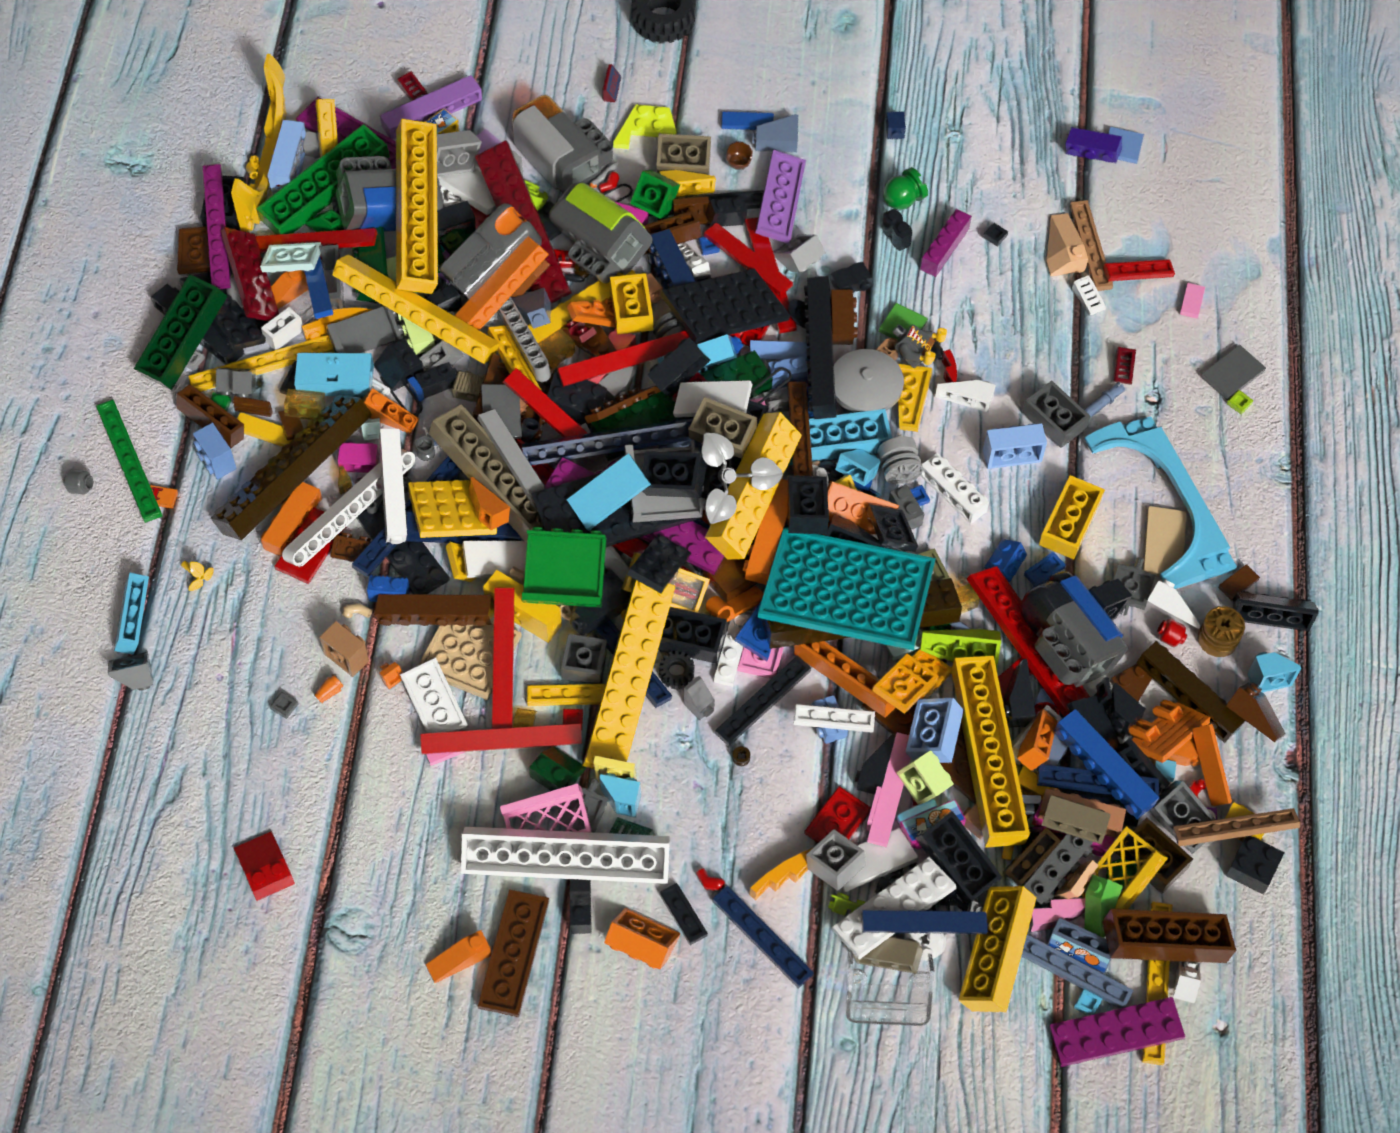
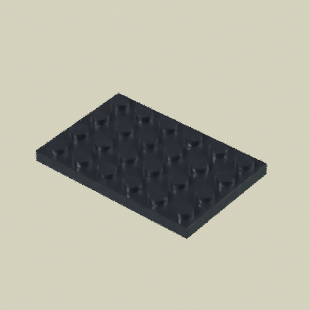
M755 268L663 289L660 294L695 343L789 321L790 318L788 311Z

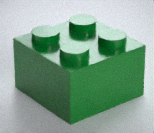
M651 169L642 171L630 204L658 218L668 217L673 205V199L676 198L681 184Z

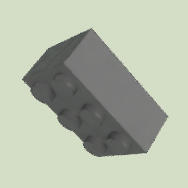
M1052 380L1025 400L1022 411L1034 424H1042L1045 434L1060 448L1086 430L1091 417Z

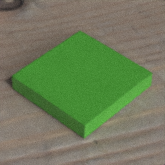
M896 303L880 326L879 332L898 340L899 338L892 332L898 324L905 330L911 325H915L922 330L928 318Z

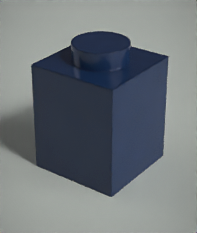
M904 111L887 112V139H904L906 131Z

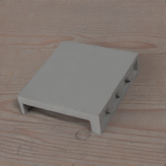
M694 440L691 441L690 447L633 451V445H625L624 456L629 453L642 471L645 451L699 453L698 447L695 448ZM642 491L630 500L633 522L702 517L703 510H706V500L702 497L646 496Z

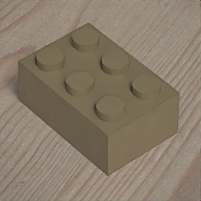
M659 134L657 173L660 171L681 170L709 175L711 137Z
M704 397L689 427V438L703 444V435L705 433L720 434L732 443L734 448L733 456L742 459L757 427V417Z

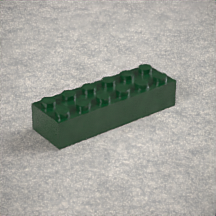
M189 274L133 369L145 378L172 390L225 302L227 295L218 287Z

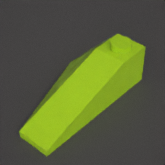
M986 629L923 631L920 650L954 662L955 658L994 656L997 670L1001 633L1000 631Z

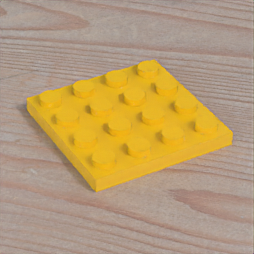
M470 480L408 482V491L420 538L493 535L497 533V528L490 530L478 520L469 494Z

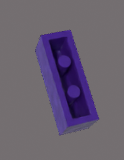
M1071 128L1066 140V154L1071 156L1117 163L1122 150V136Z

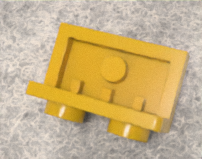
M453 542L448 543L446 550L453 577L467 582L475 580L476 578L466 577L462 545Z

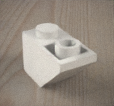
M1178 961L1173 987L1174 998L1195 1003L1201 982L1200 963Z

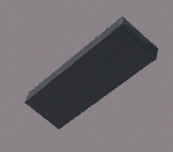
M678 883L659 892L661 899L689 945L708 936V932Z

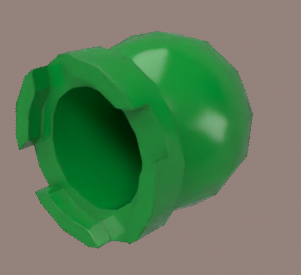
M915 168L905 169L902 175L891 177L885 183L883 198L889 207L896 210L908 209L915 201H922L928 196L926 183L922 184L919 179L921 174Z

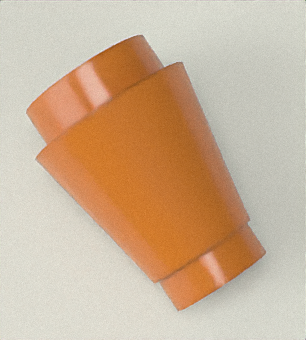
M332 675L330 678L327 677L314 696L323 703L341 692V688L344 685Z

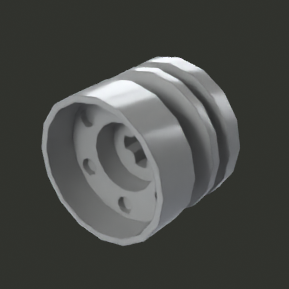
M907 436L895 437L883 442L879 446L878 455L888 483H908L917 479L922 474L923 467L913 438Z

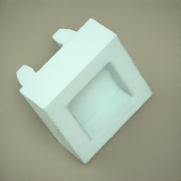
M380 418L368 419L361 426L363 440L378 439L381 429Z

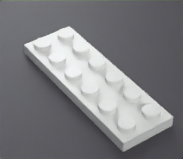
M928 857L832 927L833 932L858 959H861L895 934L862 933V910L926 911L954 891L956 884Z

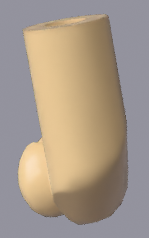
M360 603L348 604L344 606L342 615L346 618H351L353 613H358L369 618L373 610Z

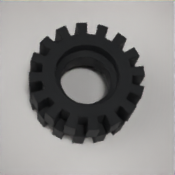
M672 651L668 653V656L665 654L659 665V676L662 683L666 682L668 688L672 685V689H675V686H678V689H682V685L687 686L688 682L690 683L692 678H694L693 659L690 660L689 655L685 656V652H681V655L678 654V651H675L674 655ZM673 665H681L684 668V672L681 675H673L669 669Z

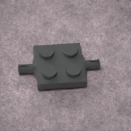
M1140 557L1136 558L1134 566L1118 564L1113 579L1118 578L1133 595L1123 608V610L1125 609L1124 616L1127 615L1129 606L1145 610L1155 579L1154 574L1141 569L1144 559L1141 558L1139 563Z
M591 778L587 788H582L591 833H595L608 803V798L600 796L595 792L599 781L596 779L594 781V778ZM579 800L571 801L567 809L576 813L580 807ZM565 811L560 821L569 826L574 815ZM577 817L572 828L577 831L586 829L584 821Z

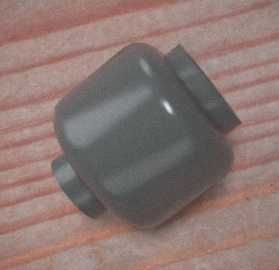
M70 470L64 477L63 483L66 490L71 494H87L92 489L94 481L93 477L86 470Z

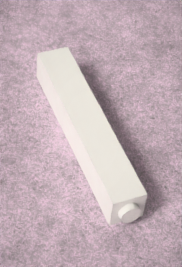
M380 429L379 447L386 542L400 544L405 542L407 537L399 429Z

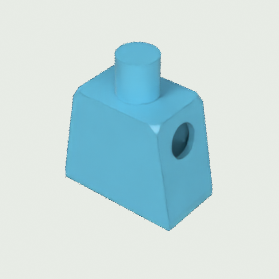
M856 449L841 453L835 470L844 475H851L854 481L866 486L875 478L881 461L876 455H870L862 449Z

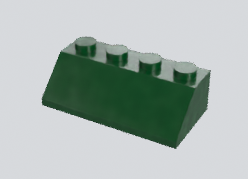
M380 226L376 228L378 233L374 246L350 247V249H352V257L388 277L384 228ZM353 288V291L356 293V300L377 303L374 299Z

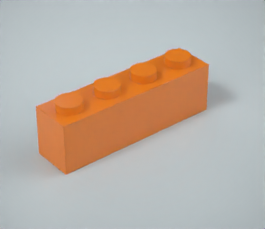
M302 482L290 494L287 501L282 503L278 515L272 518L268 530L262 533L261 542L263 549L280 557L282 556L283 550L289 545L313 507L316 508L322 500L320 489Z

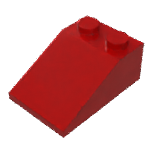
M272 831L234 847L256 901L295 884Z

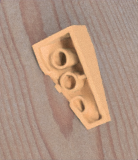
M1069 214L1051 215L1046 258L1050 276L1085 272L1088 262L1087 253Z

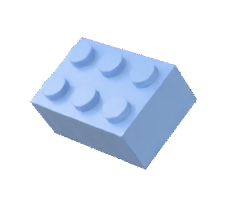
M1032 423L1026 426H1011L1009 428L987 430L983 446L987 469L1042 462L1047 445L1043 425Z
M954 698L919 699L917 701L905 751L913 761L931 750L938 757L939 763H952L963 714V708Z

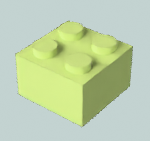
M931 750L896 772L918 805L933 799L954 784L951 781L950 775L939 763L938 757Z

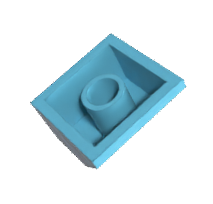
M1262 652L1255 656L1247 675L1251 683L1261 687V692H1267L1292 686L1301 667L1299 664L1275 652Z

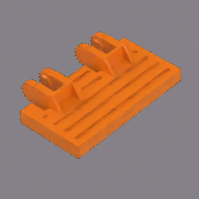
M1165 699L1160 702V706L1157 705L1152 710L1154 715L1158 717L1151 723L1144 719H1139L1136 722V726L1132 725L1129 728V733L1134 737L1132 740L1145 755L1163 763L1194 737L1193 728L1208 725L1210 717L1179 702L1173 703Z

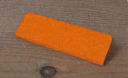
M1209 724L1193 728L1192 732L1211 806L1232 803L1213 725Z

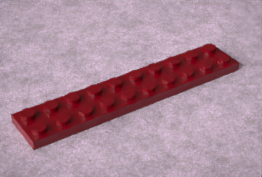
M505 140L476 155V160L496 208L503 203L512 205L525 220L533 225L542 238L541 248L549 254L545 260L551 266L530 287L531 291L545 288L551 304L572 294L509 143Z

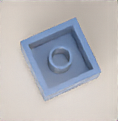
M213 423L193 433L195 440L193 445L197 450L196 454L201 462L204 461L206 463L205 468L210 475L213 474L218 480L237 469L230 447Z

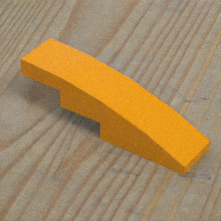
M813 848L789 858L766 873L750 887V896L757 900L768 887H771L776 892L789 878L796 883L808 871L806 854Z

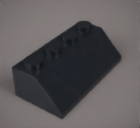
M1237 591L1233 599V609L1241 614L1245 623L1309 632L1319 614L1315 602H1308L1304 599L1294 600L1287 597H1273L1268 594H1252L1247 591Z

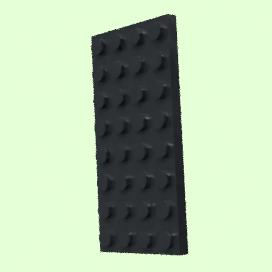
M601 473L531 493L532 501L544 531L563 529V532L571 533V530H582L585 534H590L591 531H601L602 535H606L607 538L606 547L702 518L633 522L629 500L588 531L567 499Z

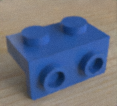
M1002 539L984 568L989 569L997 566L1006 580L1010 582L1025 560L1027 553L1021 542Z

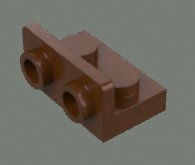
M341 532V536L336 535L334 537L330 557L354 562L371 543V538L360 536L359 539H354L352 534Z

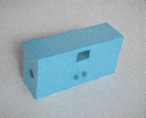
M728 334L698 344L711 359L702 368L704 371H708V367L737 358L732 339ZM664 356L657 358L659 364L664 360Z
M298 353L295 374L297 395L338 396L344 394L365 397L372 389L374 363L372 354Z

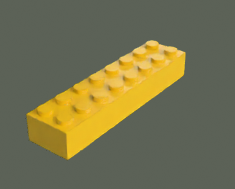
M781 412L764 413L737 468L736 474L751 473V464L758 458L771 459L784 474L802 435ZM736 477L735 481L730 483L727 495H732L737 503L736 512L725 521L711 524L705 536L727 560L745 559L780 481L768 490L753 488L751 485L752 477Z

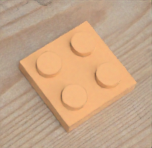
M1093 860L1082 863L1073 874L1071 872L1066 877L1067 882L1061 889L1055 892L1053 898L1061 900L1079 897L1085 890L1084 885L1086 882L1091 880L1092 875H1096L1094 871L1099 865Z

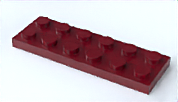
M224 227L221 230V235L246 317L271 321L279 315V311L267 272H262L260 267L263 259L255 234Z

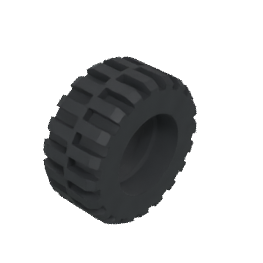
M632 0L633 27L636 28L638 34H642L643 38L650 39L651 42L672 43L676 39H682L683 35L689 34L694 26L695 0ZM665 7L673 9L675 12L661 15L652 12V10Z

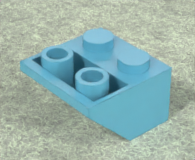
M611 773L606 775L600 774L601 792L608 798V802L615 813L636 818L641 799L640 782L631 777L622 779L617 778L616 775Z

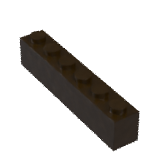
M1155 641L1145 650L1137 660L1136 664L1178 702L1209 716V724L1213 725L1215 735L1224 743L1244 724L1245 720L1229 709L1224 699L1212 691L1208 685L1203 683L1195 673L1184 666L1179 659L1174 657L1158 641Z

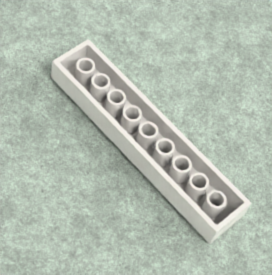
M465 827L462 833L461 874L668 883L670 836Z

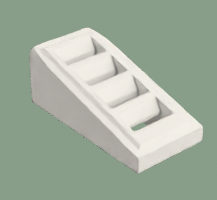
M1089 276L1074 281L1072 290L1090 316L1106 309Z

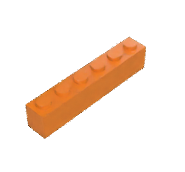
M528 236L454 316L480 330L549 254Z
M781 479L759 530H757L753 539L755 543L754 545L751 544L748 556H750V559L745 560L743 571L746 572V580L767 585L783 528L788 519V480Z
M827 642L794 645L795 656L798 655L808 665L886 718L896 708L872 691L874 685L880 680L878 677Z

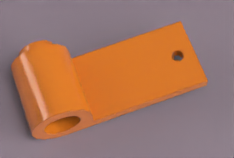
M754 586L727 603L721 597L713 596L706 602V610L712 616L727 619V622H729L736 616L758 605L764 593Z

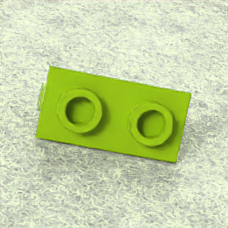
M838 892L837 895L833 894L831 896L835 898V901H830L828 908L832 909L831 912L845 916L847 909L851 910V914L866 902L857 899V902L848 900L850 896Z

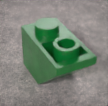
M332 209L318 214L306 222V225L316 232L344 230L341 216Z

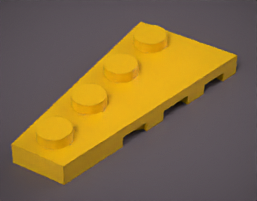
M898 364L904 377L903 391L898 400L900 430L918 432L932 376V368L921 366L913 368L911 365Z

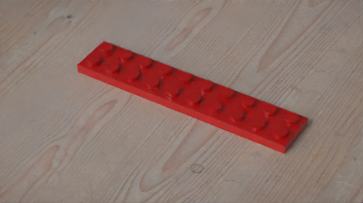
M996 566L970 574L967 581L1022 659H1027L1028 667L1063 717L1067 716L1070 713L1067 704L1072 701L1089 698L1090 696L1083 686L1075 687L1074 684L1066 685L1062 683L1034 646L1038 637L1022 616V600L999 568Z

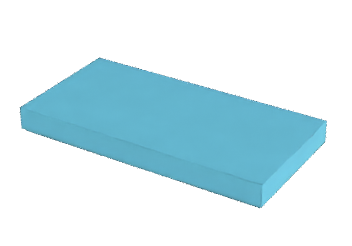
M628 453L569 497L567 501L589 531L651 484Z

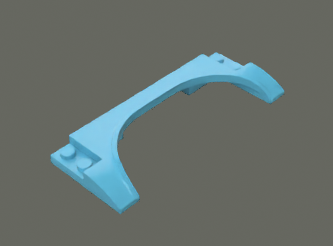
M1151 416L1122 424L1120 421L1103 427L1084 438L1092 454L1114 447H1127L1147 455L1153 459L1158 469L1163 468L1186 506L1192 520V542L1182 558L1160 574L1162 581L1166 579L1175 584L1174 589H1178L1235 571L1237 566L1228 552L1230 546L1162 427L1157 428Z

